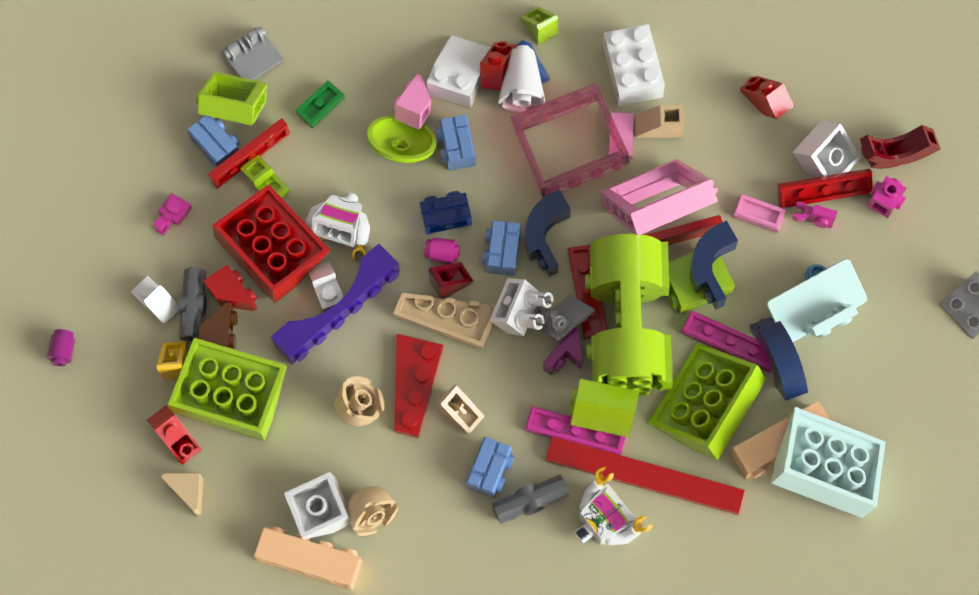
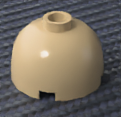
M361 376L350 377L336 391L334 409L338 417L347 425L354 427L367 426L375 421L384 410L382 393L378 387L374 389L370 385L372 381L368 378Z
M376 486L359 488L353 493L346 507L350 518L349 524L360 536L374 534L378 532L375 529L376 526L382 522L387 526L392 521L398 511V506L395 504L396 502L393 497L383 488Z

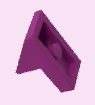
M576 327L569 332L543 362V370L549 375L555 370L558 372L567 362L565 358L578 368H582L579 331Z

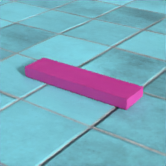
M691 310L681 334L723 353L757 364L763 371L771 372L772 368L768 357L755 338Z
M534 406L531 407L525 431L549 438L553 436L621 455L626 437L571 425V416Z

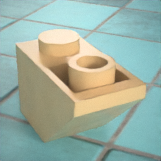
M683 104L658 105L635 115L636 139L682 138L685 126Z

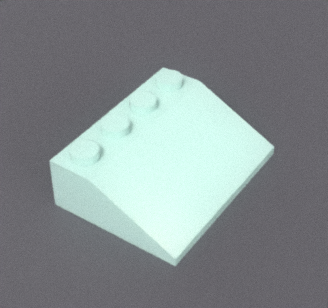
M795 407L790 416L775 460L771 484L863 518L877 507L885 441Z

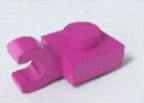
M171 193L158 210L161 216L153 224L156 227L155 231L165 235L172 223L179 226L192 209L191 204Z
M797 202L795 208L802 210L803 214L794 213L792 219L796 222L809 219L808 222L814 223L819 228H832L838 211L815 204L814 207H811L804 202Z

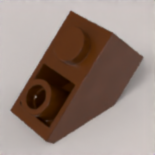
M225 303L200 325L199 339L224 347L235 348L236 335L233 334V325L238 323V312L234 310L231 303Z

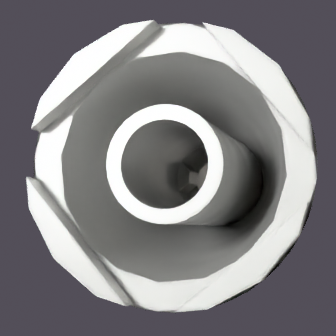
M519 45L511 52L498 98V103H502V108L505 110L524 113L527 108L534 107L533 111H537L543 108L545 104V96L535 52L529 46Z

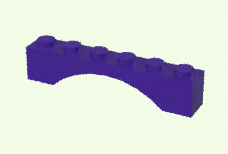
M380 244L376 245L361 258L355 282L348 293L336 305L315 317L288 321L270 337L273 345L291 364L303 360L314 345L318 346L324 342L330 331L340 328L344 324L346 317L351 313H357L368 298L372 299L377 296L384 284L387 282L391 283L397 278L400 271L398 262Z

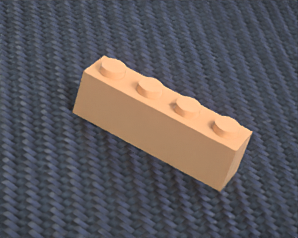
M819 401L802 409L830 420ZM790 417L733 447L730 454L745 479L750 476L757 478L767 471V467L775 464Z
M272 526L271 529H263L254 554L258 562L350 590L354 588L362 564L361 558L357 556L358 553L354 550L343 548V551L333 549L334 545L328 542L319 541V544L310 542V538L302 539L300 534H296L295 537L287 535L286 530Z

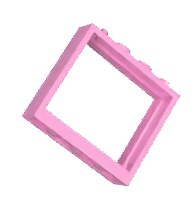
M678 159L600 191L607 212L637 236L718 202L715 194L718 192L717 187L714 186L712 179H709ZM679 184L685 187L683 190L637 209L632 205Z

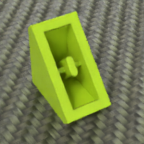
M537 7L520 16L521 21L538 45L557 35V15Z

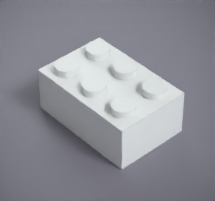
M649 24L605 32L603 49L617 105L621 106L663 98L665 84Z

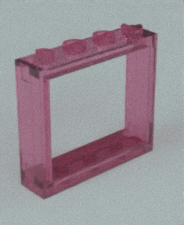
M597 82L510 117L542 198L559 189L578 187L583 181L598 179L606 172L620 170L621 166L630 163L627 149ZM597 102L618 151L544 181L524 130Z

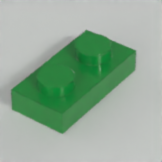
M327 80L295 110L296 115L313 129L345 99V96Z

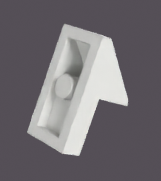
M330 261L315 266L308 273L323 312L329 310L343 298Z
M149 276L131 291V294L164 326L179 313L177 302L161 285L158 286Z

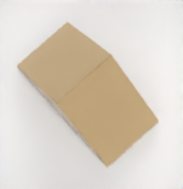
M453 385L438 403L440 413L467 434H470L484 417L457 385Z
M164 473L161 476L164 482L199 517L202 514L204 479L200 473Z

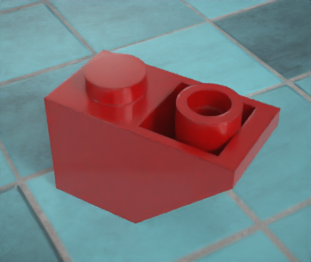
M504 41L493 43L480 62L481 88L501 90L512 50L516 48V45L508 44Z
M756 75L748 79L746 84L740 88L741 93L765 116L778 119L794 106L784 84Z
M226 265L203 280L220 307L225 303H231L234 309L248 311L258 309L254 302L257 299L256 295L250 287L244 288L241 284L244 280L236 269L232 271Z
M167 405L147 419V422L182 465L202 450Z

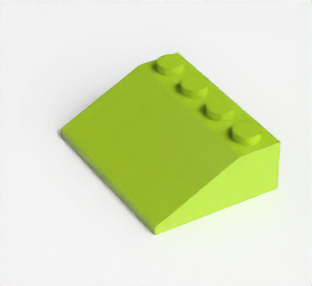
M194 338L168 406L174 414L265 441L274 418L287 366Z
M697 343L673 381L672 389L667 391L648 423L697 453L718 461L760 392L766 378L757 364Z

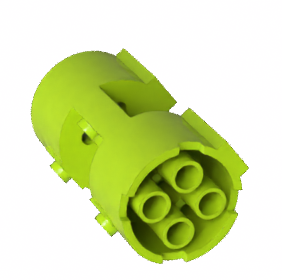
M616 234L597 239L590 245V275H585L586 289H591V297L604 303L615 304L616 328L591 336L592 344H587V359H592V381L639 391L638 396L650 395V391L656 388L660 392L665 389H672L671 334L664 335L656 330L642 328L641 303L656 300L661 296H669L668 242H660L654 237L642 234L639 236L636 234Z

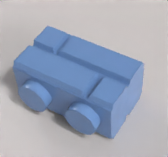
M205 115L198 123L188 128L187 132L194 144L215 167H218L239 151L238 146L240 143L233 134L229 136L224 131L226 128L218 118L214 120L212 117Z
M467 115L440 119V128L436 129L438 142H443L444 149H440L442 163H447L448 170L475 166L476 157Z
M492 221L491 229H486L485 242L489 243L488 251H483L482 264L486 265L487 273L515 275L520 239L519 223Z
M484 437L467 478L466 487L492 498L495 497L496 492L501 493L506 481L503 478L505 469H511L515 456L511 455L512 447Z

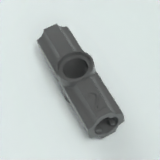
M198 267L184 269L183 294L179 296V313L181 315L180 340L192 342L194 338L199 339L200 325L207 308L205 283L203 281L206 279L205 269Z
M560 474L537 485L532 483L523 486L515 494L492 503V507L499 523L503 524L524 514L528 516L543 510L546 505L569 496V491Z

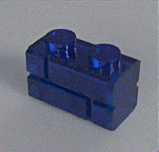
M452 191L445 197L429 196L422 202H419L426 235L472 225L466 192Z

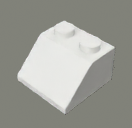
M821 120L792 152L801 167L814 178L849 172L861 158L841 123Z
M330 472L284 493L302 539L331 534L350 525V518L346 508L347 502L337 478Z

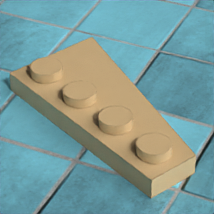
M402 293L393 312V317L483 350L493 323L489 320L496 304L492 303L490 305L482 304L478 301L465 302L456 301L453 298L440 299L428 295Z

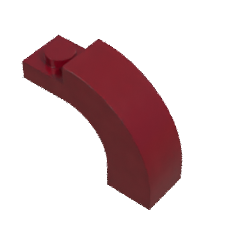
M924 125L894 138L879 139L870 135L860 138L861 152L865 159L868 160L870 167L874 169L893 168L909 164L941 150L933 128Z

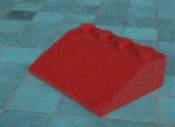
M269 184L212 225L214 238L274 304L292 291L330 252V249Z

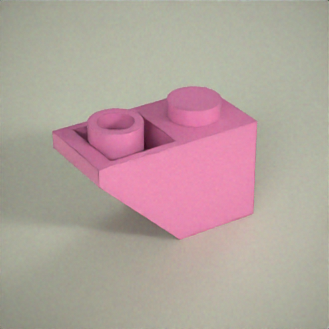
M417 74L412 81H408L404 93L398 96L393 104L395 120L420 130L429 117L431 98L421 75Z

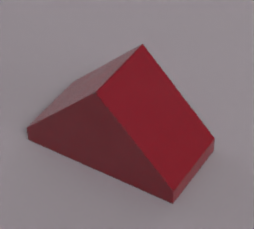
M462 262L433 266L428 269L430 283L441 299H446L473 282Z

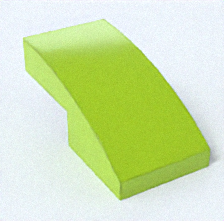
M259 155L240 168L258 191L269 184L281 198L290 192L288 187Z

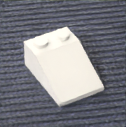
M451 35L434 63L427 80L429 95L471 109L480 88V62L491 47Z

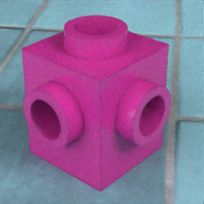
M886 176L882 183L877 181L870 191L873 197L867 207L888 219L893 209L899 210L904 203L906 197L902 195L907 188L899 180Z

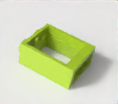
M214 72L209 80L206 79L203 89L199 90L196 95V104L199 105L198 114L253 125L266 104L267 83Z

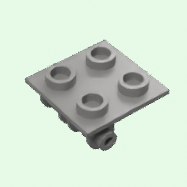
M255 27L254 30L246 35H242L243 37L238 38L237 41L229 46H225L221 50V53L242 78L254 80L284 60L265 36L266 33L262 27Z
M975 271L940 303L973 339L979 335V273Z
M570 295L553 309L536 306L535 314H541L544 317V324L536 323V325H542V331L559 340L567 336L579 323L587 320L595 309Z

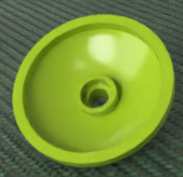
M389 115L373 121L367 130V141L370 147L381 157L393 162L416 163L430 157L436 149V135L425 123L418 130L395 120V115Z

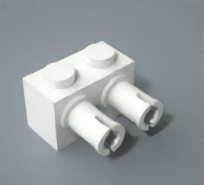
M507 278L489 321L506 334L524 336L527 328L540 330L543 326L536 325V323L544 324V317L541 314L533 313L536 306L550 308L552 304L545 302L553 303V295L549 292L538 291L526 280Z

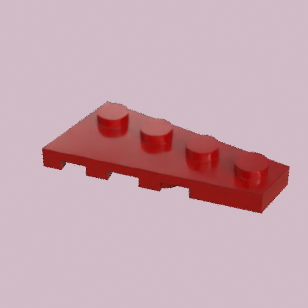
M397 334L395 433L419 438L444 349L443 344Z

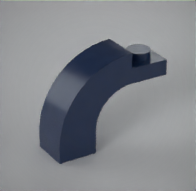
M560 189L545 196L534 206L528 216L525 228V246L529 260L532 261L537 258L540 269L542 271L546 270L549 277L558 273V263L548 247L545 237L554 225L570 218L571 211Z
M727 220L715 225L700 238L694 249L690 265V279L694 292L697 293L705 290L703 295L707 303L712 304L715 310L723 307L727 298L714 276L712 264L720 256L735 250L738 239Z
M772 317L750 324L752 335L762 346L768 357L776 389L785 401L808 393L806 377L799 355L781 321L774 322Z

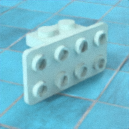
M844 259L768 300L766 306L773 321H781L794 342L807 334L823 337L829 334L831 328L836 325L842 326L852 320L851 317L858 314L856 307L864 304L867 301V296L851 261Z

